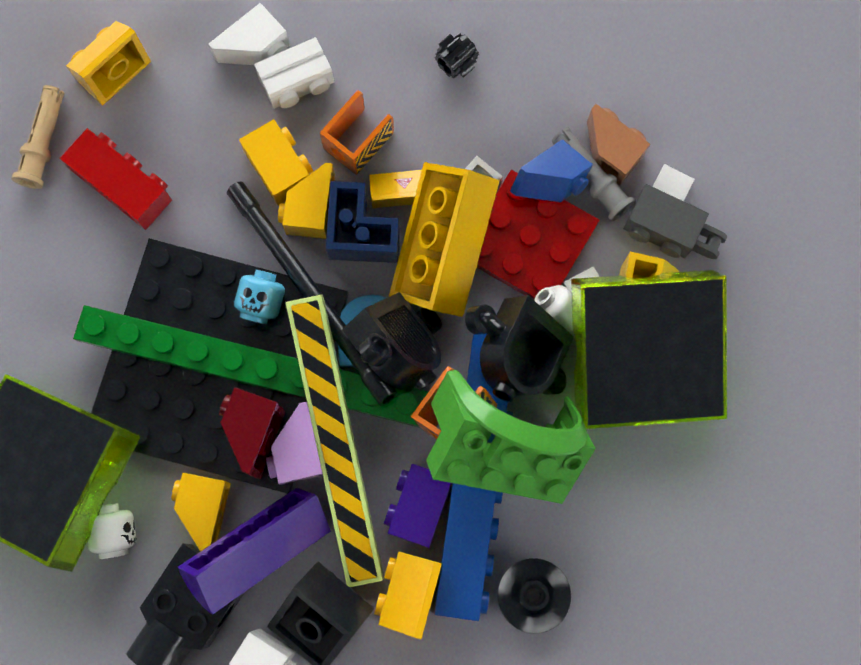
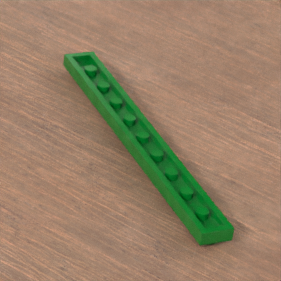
M86 305L83 306L73 337L77 342L306 399L297 358ZM339 369L348 410L420 428L411 418V415L428 391H420L417 388L411 390L395 388L398 393L397 396L388 404L380 406L362 382L359 374Z

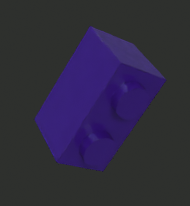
M411 464L409 471L402 470L396 486V490L402 493L397 506L390 504L384 520V525L390 526L388 534L429 548L451 483L434 480L430 469Z

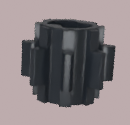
M459 33L455 37L449 34L438 44L440 48L437 49L438 52L435 53L436 56L434 58L439 68L448 77L452 76V78H455L460 74L464 78L475 68L474 64L477 62L476 59H478L479 52L475 44L465 34L461 35Z

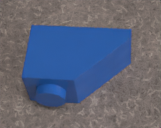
M562 139L520 168L510 192L515 196L562 202L572 194L575 196L579 195L589 183L586 177L593 164Z

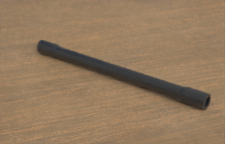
M240 181L231 185L227 190V195L242 216L250 222L302 296L307 298L323 294L261 210L260 204L244 182ZM323 294L333 339L357 370L362 382L380 406L388 404L397 396V391L394 387L384 382L372 370L369 364L362 361L361 354L342 331L346 326Z

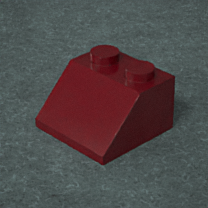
M234 387L232 395L227 394L221 404L219 415L223 416L221 425L242 472L260 480L267 463L266 457H269L271 453V446L276 440L286 412L275 401Z

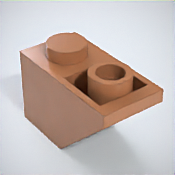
M595 104L587 119L592 157L606 174L614 175L617 178L616 183L621 185L644 157L650 143L646 141L645 136L639 130L628 128L620 122L618 116L612 110L601 108Z

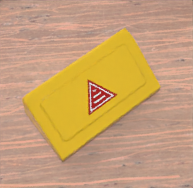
M422 170L370 174L372 208L413 205Z

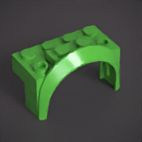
M458 370L447 371L431 402L441 429L426 459L434 480L563 504L596 449L587 433L578 409L568 396H565L564 406L554 423H546L545 427H541L517 419L492 406L470 387ZM493 433L495 437L492 443L487 442L489 437Z

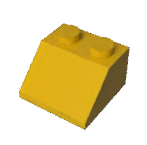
M115 21L111 26L103 28L97 34L96 39L85 49L77 51L66 67L73 77L103 106L142 71L151 60L136 32L131 27Z
M398 552L397 559L390 557L384 576L385 579L390 580L387 595L379 594L374 615L380 616L378 625L417 639H422L442 563L403 552Z

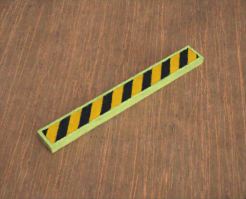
M323 294L286 302L287 312L346 584L348 587L383 581L384 575Z

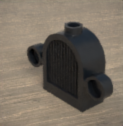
M400 292L364 308L342 329L343 333L361 354L362 361L369 364L372 370L392 387L400 390H411L417 386L421 391L437 379L433 371L441 363V351L433 335L441 329V319L436 312L423 307L416 313Z
M529 295L505 298L497 315L494 309L486 304L472 306L467 310L465 315L467 329L474 335L487 334L481 347L480 365L486 382L493 389L492 393L497 398L511 402L514 396L536 395L540 393L544 395H557L564 391L567 379L565 372L560 367L574 336Z

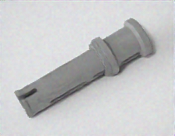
M569 127L562 129L563 135L559 131L552 139L554 145L563 139L593 164L586 177L589 180L588 185L591 187L589 190L590 196L602 203L609 212L608 217L611 221L624 215L635 204L634 198L627 197L616 184L617 178L614 175L606 174L572 134Z

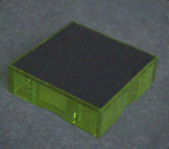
M713 270L661 273L645 278L606 276L571 279L572 326L577 347L574 367L575 406L581 415L586 429L727 419V277L725 274Z
M5 374L0 383V542L47 567L72 572L91 536L95 518L99 515L108 494L118 483L141 436Z

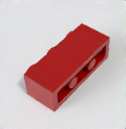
M86 128L59 159L70 171L146 231L172 201L166 192L168 185L156 174L151 173L150 176H147L140 170L142 164L128 152L124 156L115 150L117 145L107 135L101 132L97 136Z

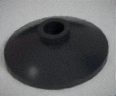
M529 558L513 564L506 570L498 586L497 598L503 616L512 626L526 633L538 634L552 630L563 621L570 608L571 590L566 576L556 565L543 559ZM531 588H536L539 591L540 596L536 602H529L527 600L526 593Z

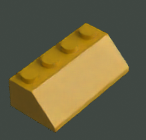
M424 162L389 297L400 292L408 303L432 311L463 317L500 180L467 169Z

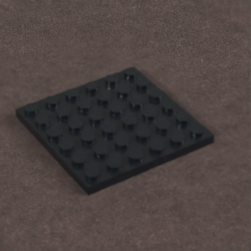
M149 238L124 315L297 358L286 302L304 297L288 275ZM256 269L276 274L275 282L282 284L285 288L279 315L275 319H268L267 324L241 318V312L234 307L241 277L245 275L254 276ZM315 283L337 314L341 316L349 295L348 291ZM112 350L90 417L115 429L107 443L108 445L288 494L291 492L293 482L279 485L277 477L270 479L267 463L260 480L242 472L221 425L223 416L219 415V411L227 394L232 395L234 387L275 401L286 412L277 434L278 437L299 403L307 402V399Z

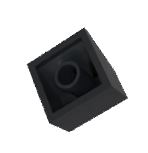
M318 561L294 586L267 627L311 665H331L375 608Z

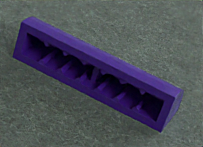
M296 488L177 568L196 600L205 610L213 615L327 535L331 530L317 495Z

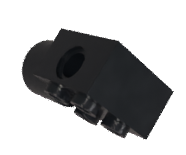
M182 543L140 606L146 624L126 653L128 658L136 665H181L191 649L202 650L210 647L244 595V593L213 615L205 610L190 592L177 568L201 552L192 544Z

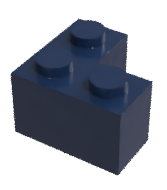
M330 181L326 238L329 260L397 263L400 232L399 218L366 217L368 196L366 183Z

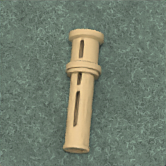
M50 85L43 86L27 143L20 147L19 153L22 155L17 172H14L11 178L13 182L32 189H42L44 182L41 180L45 164L50 162L51 152L48 148L60 105L65 95L63 90Z

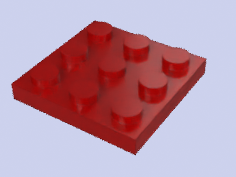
M511 169L496 193L477 268L521 294L529 295L535 300L536 295L542 289L562 285L600 219L566 200L555 202L515 196L510 190L518 173Z

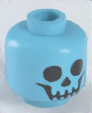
M256 269L254 276L245 275L241 277L234 301V307L241 312V318L267 324L268 319H275L279 315L285 288L282 284L275 282L276 274Z

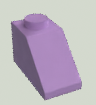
M307 402L299 403L271 446L273 456L266 457L270 479L277 477L279 485L322 476Z

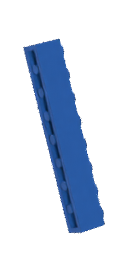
M473 334L467 383L474 391L479 386L484 387L497 403L496 408L513 416V411H507L508 402L497 398L492 393L493 389L486 382L481 370L480 352L487 334ZM493 433L491 434L487 442L492 443L495 437ZM452 483L434 615L479 621L480 613L487 614L489 592L483 591L485 576L492 577L494 555L488 554L490 539H497L499 518H493L494 504H501L502 492Z

